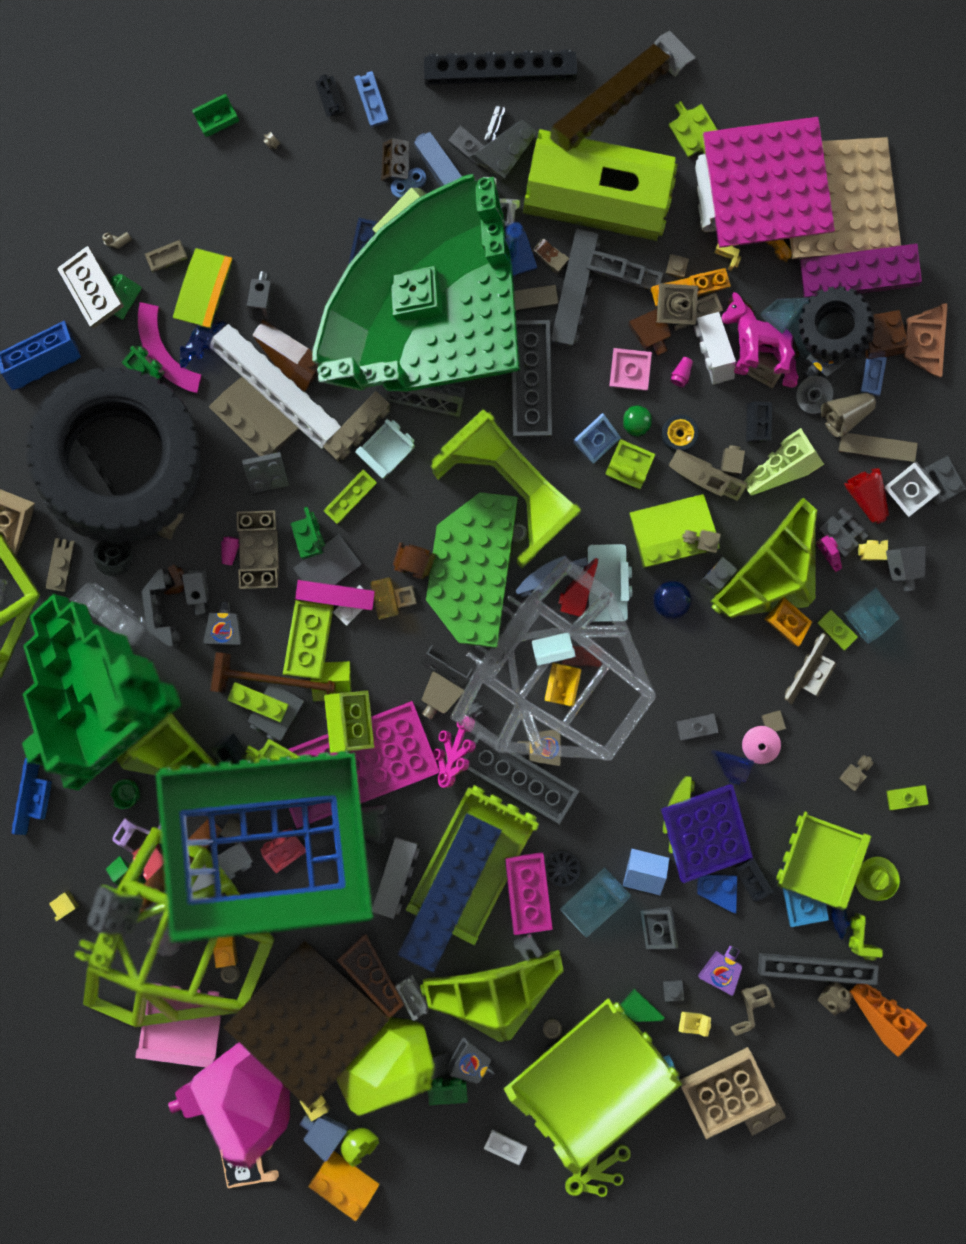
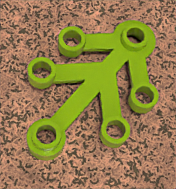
M618 1145L615 1153L598 1165V1157H596L589 1163L587 1173L582 1176L581 1171L577 1175L573 1173V1176L568 1178L565 1183L566 1191L572 1196H578L582 1192L597 1194L600 1197L606 1196L608 1193L607 1186L605 1184H598L597 1186L586 1184L591 1179L610 1182L620 1186L624 1181L621 1173L607 1174L602 1172L618 1160L621 1162L627 1161L631 1155L628 1146ZM624 1149L626 1150V1153L624 1155H620L619 1150ZM619 1176L621 1180L620 1182H615L614 1178ZM572 1183H578V1187L572 1188ZM603 1187L605 1188V1192L599 1193L598 1189Z

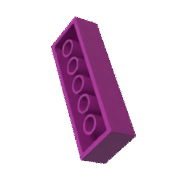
M917 244L800 260L804 301H808L812 295L814 297L818 296L817 292L822 289L824 292L828 291V287L834 286V289H839V286H843L846 288V291L854 289L857 294L916 287L920 286L922 282Z

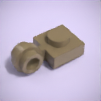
M685 530V534L682 535V538H684L683 542L695 544V541H698V550L717 553L720 539L719 533L701 530L700 536L697 537V532Z
M863 755L857 762L859 767L856 768L850 764L839 780L855 791L867 777L861 771L863 769L867 771L873 765L872 758Z

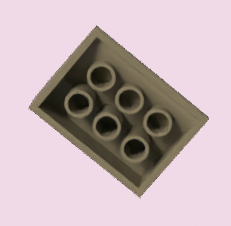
M243 377L226 389L209 406L259 456L276 453L299 430L291 420Z

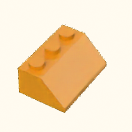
M333 1151L328 1160L324 1161L314 1175L308 1187L356 1221L380 1184L356 1166L351 1167L344 1157Z

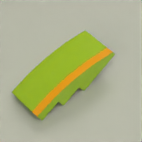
M195 248L178 297L173 319L211 329L215 312H217L221 295H223L233 258Z

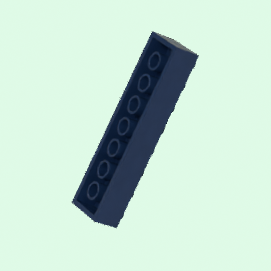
M466 813L398 953L399 956L434 972L502 831L501 829Z

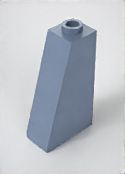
M431 132L427 134L422 133L415 139V149L440 187L462 177Z

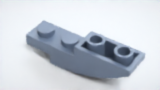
M566 556L546 563L521 583L516 590V594H521V597L533 594L532 590L539 589L540 592L551 589L550 585L554 584L552 576L558 579L567 576L566 572L574 570V573L581 572L588 565L587 558L568 563Z

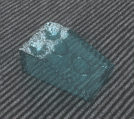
M604 867L560 910L587 937L622 907L631 895Z

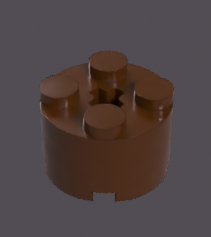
M399 542L393 561L394 570L402 573L410 571L413 572L412 576L426 578V576L430 575L436 553L433 552L429 555L430 550L411 544L404 547V543Z

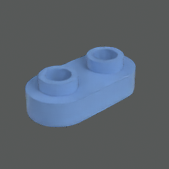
M413 168L408 171V179H395L391 184L392 194L396 198L401 199L411 187H423L426 183L425 172L420 168ZM417 174L420 176V178L418 180H414L413 176ZM403 185L404 189L398 190L397 186Z

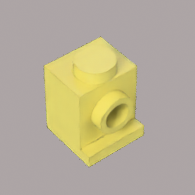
M868 540L867 544H859L858 555L861 556V560H887L888 540L881 541L880 544L876 540Z

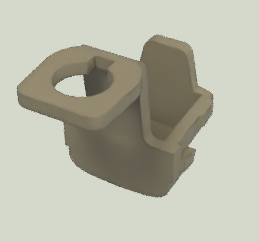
M766 984L741 990L743 1000L746 1003L749 1021L731 1026L734 1035L748 1032L754 1028L755 1022L752 1009L768 1003L771 1008L775 1007L771 992ZM766 994L765 997L760 998V999H756L757 997H760V996H763V995Z

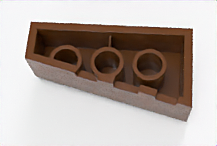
M365 933L337 961L390 1018L404 1004Z

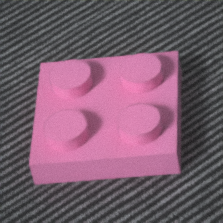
M614 348L609 387L648 391L652 352Z

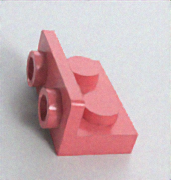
M290 827L289 829L283 831H293V829ZM295 836L268 841L260 851L264 860L275 873H278L306 852V848L299 838Z

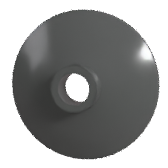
M821 376L807 377L799 384L796 391L797 404L803 411L810 414L821 413L822 404L833 399L832 385ZM814 390L815 395L810 397V392Z

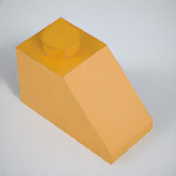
M235 937L218 938L213 950L216 968L236 965L238 958Z

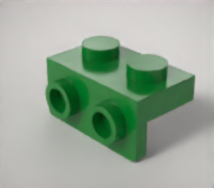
M226 94L192 110L205 138L239 121Z
M117 274V276L115 275L111 279L110 283L124 307L113 315L123 320L142 287L126 276Z
M132 346L130 348L132 351L121 362L129 369L141 371L143 375L149 374L158 380L166 373L162 369L161 363L156 359H152L148 355L147 349L143 346Z

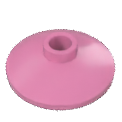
M757 726L745 734L742 748L745 756L750 761L757 764H766L778 756L781 749V741L773 729L766 726ZM761 743L766 745L762 750L758 748Z

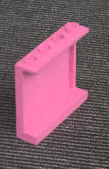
M170 986V987L178 988V989H181V988H182V987H179V986ZM208 991V993H203L224 998V996L219 995L220 992L217 991ZM163 998L175 1010L204 1007ZM149 1001L147 1002L145 1015L161 1013ZM222 1015L142 1026L139 1048L136 1050L135 1058L207 1067L216 1060Z

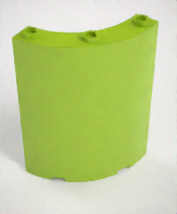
M608 998L505 1087L504 1090L512 1104L519 1108L526 1116L530 1114L536 1120L535 1126L545 1138L549 1136L555 1143L553 1148L564 1166L577 1175L682 1085V1083L678 1079L680 1075L673 1066L670 1067L651 1043L653 1040L647 1032L642 1033L624 1013L623 1007L618 1002L614 1004Z

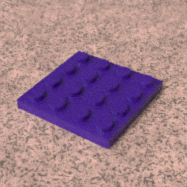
M729 784L661 809L681 882L686 883L753 858L733 785Z

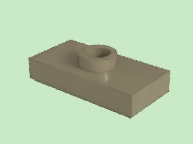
M180 240L145 254L152 273L188 259Z

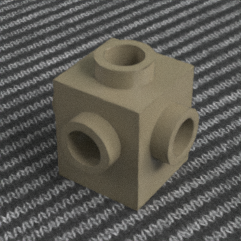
M834 981L823 989L818 1001L835 1016L841 1011L844 1013L851 1006L849 1002L853 995L839 982Z

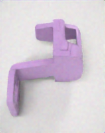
M125 817L115 832L113 841L132 853L134 849L126 845L135 829L149 834L150 830L138 826ZM123 827L126 832L124 833L122 838L118 840L115 837L119 833L120 829Z

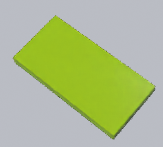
M295 600L283 669L284 676L322 679L334 605Z

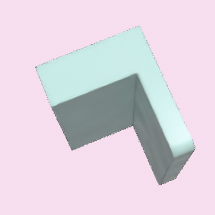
M568 632L532 641L537 665L575 657Z

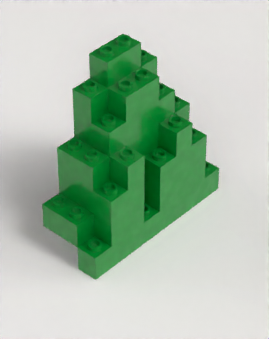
M53 594L29 616L35 635L23 645L35 683L23 693L34 733L22 745L28 763L45 766L46 772L60 774L64 788L79 791L181 704L174 685L159 682L153 662H149L148 658L133 655L127 635L109 631L106 627L93 624L87 605L73 601L70 603L69 598Z

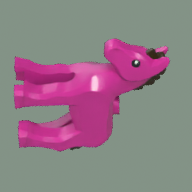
M734 292L732 297L729 298L727 311L721 317L722 322L725 324L735 322L738 324L740 360H738L735 366L734 373L746 375L750 365L756 368L759 364V351L773 353L780 362L774 368V373L785 374L783 386L796 387L799 378L794 358H799L800 352L797 350L798 347L793 335L786 328L756 320L755 311H752V306Z

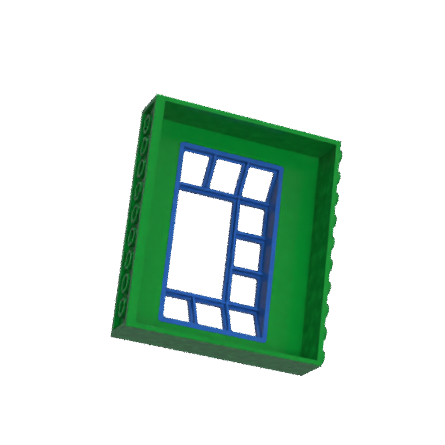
M340 751L338 755L320 753L318 757H311L310 754L300 755L298 759H291V756L280 757L278 761L264 758L260 759V762L252 763L251 760L240 761V764L232 765V762L220 763V766L212 767V764L200 765V768L192 769V766H182L180 770L172 771V768H162L160 772H156L171 943L369 922L372 919L355 753L350 754V751ZM330 802L333 824L310 828L308 806ZM301 807L303 829L279 832L277 809ZM270 810L272 833L248 835L246 812ZM239 813L241 836L217 838L214 816ZM207 816L210 839L188 840L186 817ZM333 831L336 854L313 857L310 836ZM304 836L309 878L308 888L225 897L221 895L218 844ZM210 845L213 867L191 869L188 846ZM336 860L339 883L317 887L315 885L313 865ZM212 874L214 876L215 897L194 899L192 896L191 876Z

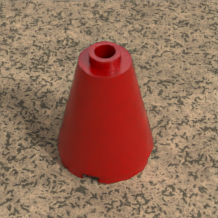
M879 468L871 469L873 473L862 472L847 480L848 483H844V485L869 520L879 524L887 520L886 517L889 515L882 472Z

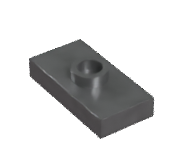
M460 126L448 142L478 166L479 164L470 156L484 147V145Z
M714 714L676 722L680 740L718 733Z

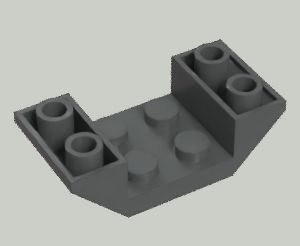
M158 569L142 590L146 627L150 633L167 646L178 647V642H181L180 632L176 631L175 627H160V625H163L162 614L158 612V606L161 603L160 597L156 595V592L170 589V585H173V578L169 571Z

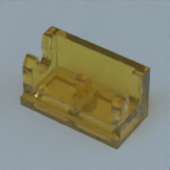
M388 577L370 582L371 589L375 591L374 602L378 620L398 616L399 613L391 578Z

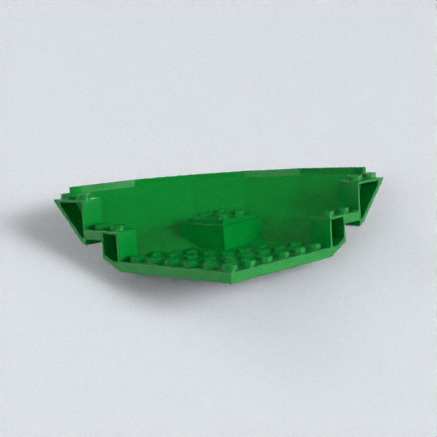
M473 174L465 175L417 198L382 226L350 262L325 305L313 348V362L318 364L319 382L356 390H365L368 387L383 385L386 391L408 392L520 371L513 268L509 246L505 240V220L494 177H483L480 180H475ZM416 287L414 292H410L412 288Z

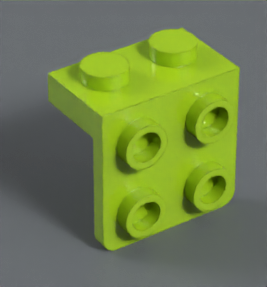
M855 913L854 917H851L850 922L853 936L849 938V948H851L852 952L867 960H876V957H882V949L875 945L863 944L865 916Z

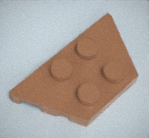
M942 304L906 320L905 334L908 347L904 353V358L937 378H941L943 372L947 304Z

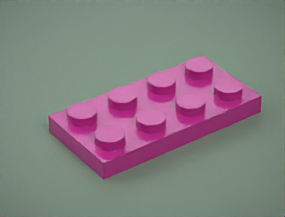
M535 853L506 857L505 867L514 935L553 930L544 854Z

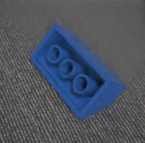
M63 321L1 351L0 371L13 391L24 387L33 380L42 378L50 372L57 371L68 363L75 362L81 355L66 322Z

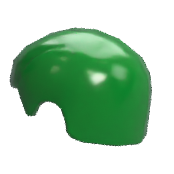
M636 405L629 407L625 411L623 428L629 435L635 437L643 436L650 430L652 417L647 408Z
M130 779L117 781L113 785L112 793L110 794L114 801L113 805L121 810L133 807L140 798L138 785Z

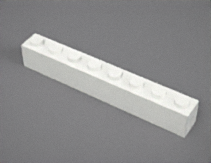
M228 324L212 338L209 347L321 449L341 428L334 418L325 413L321 406L314 403L307 393L302 392L278 367L269 362L264 354L258 352L251 342L246 341L235 328Z

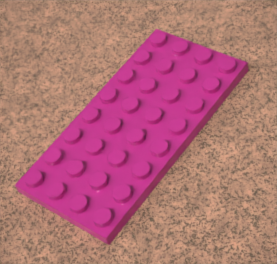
M413 701L372 716L374 748L350 751V754L355 753L360 804L440 773ZM328 734L288 750L298 756L310 754L311 757H318L320 753H330ZM338 752L330 753V755H338ZM330 802L308 806L309 824L332 815ZM301 807L289 808L296 828L302 827Z

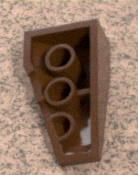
M262 320L252 336L274 365L288 379L292 380L302 392H306L319 373L318 364L313 362V351L265 320Z

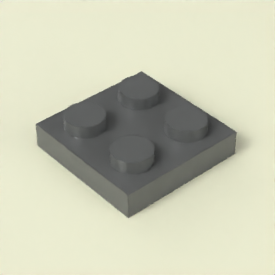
M280 452L242 460L252 494L289 486Z

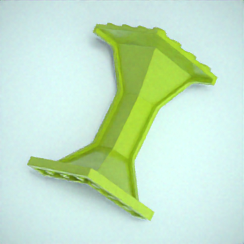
M484 409L443 446L441 454L432 460V472L438 480L458 463L493 466L524 498L527 505L529 548L517 560V564L521 568L529 563L536 556L537 552L581 511L576 504L573 505L532 466L494 422V417L489 412L486 413Z

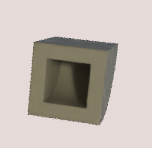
M231 816L220 835L223 837L241 836L240 820Z

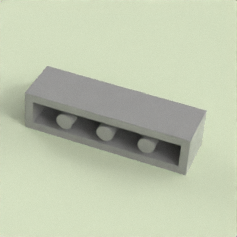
M395 837L372 912L393 919L395 914L399 915L402 907L399 901L401 896L405 897L408 888L405 882L407 877L411 878L414 869L411 863L413 859L417 860L420 851L419 848H416L418 843Z

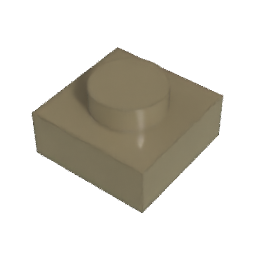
M670 254L665 274L684 278L689 258Z

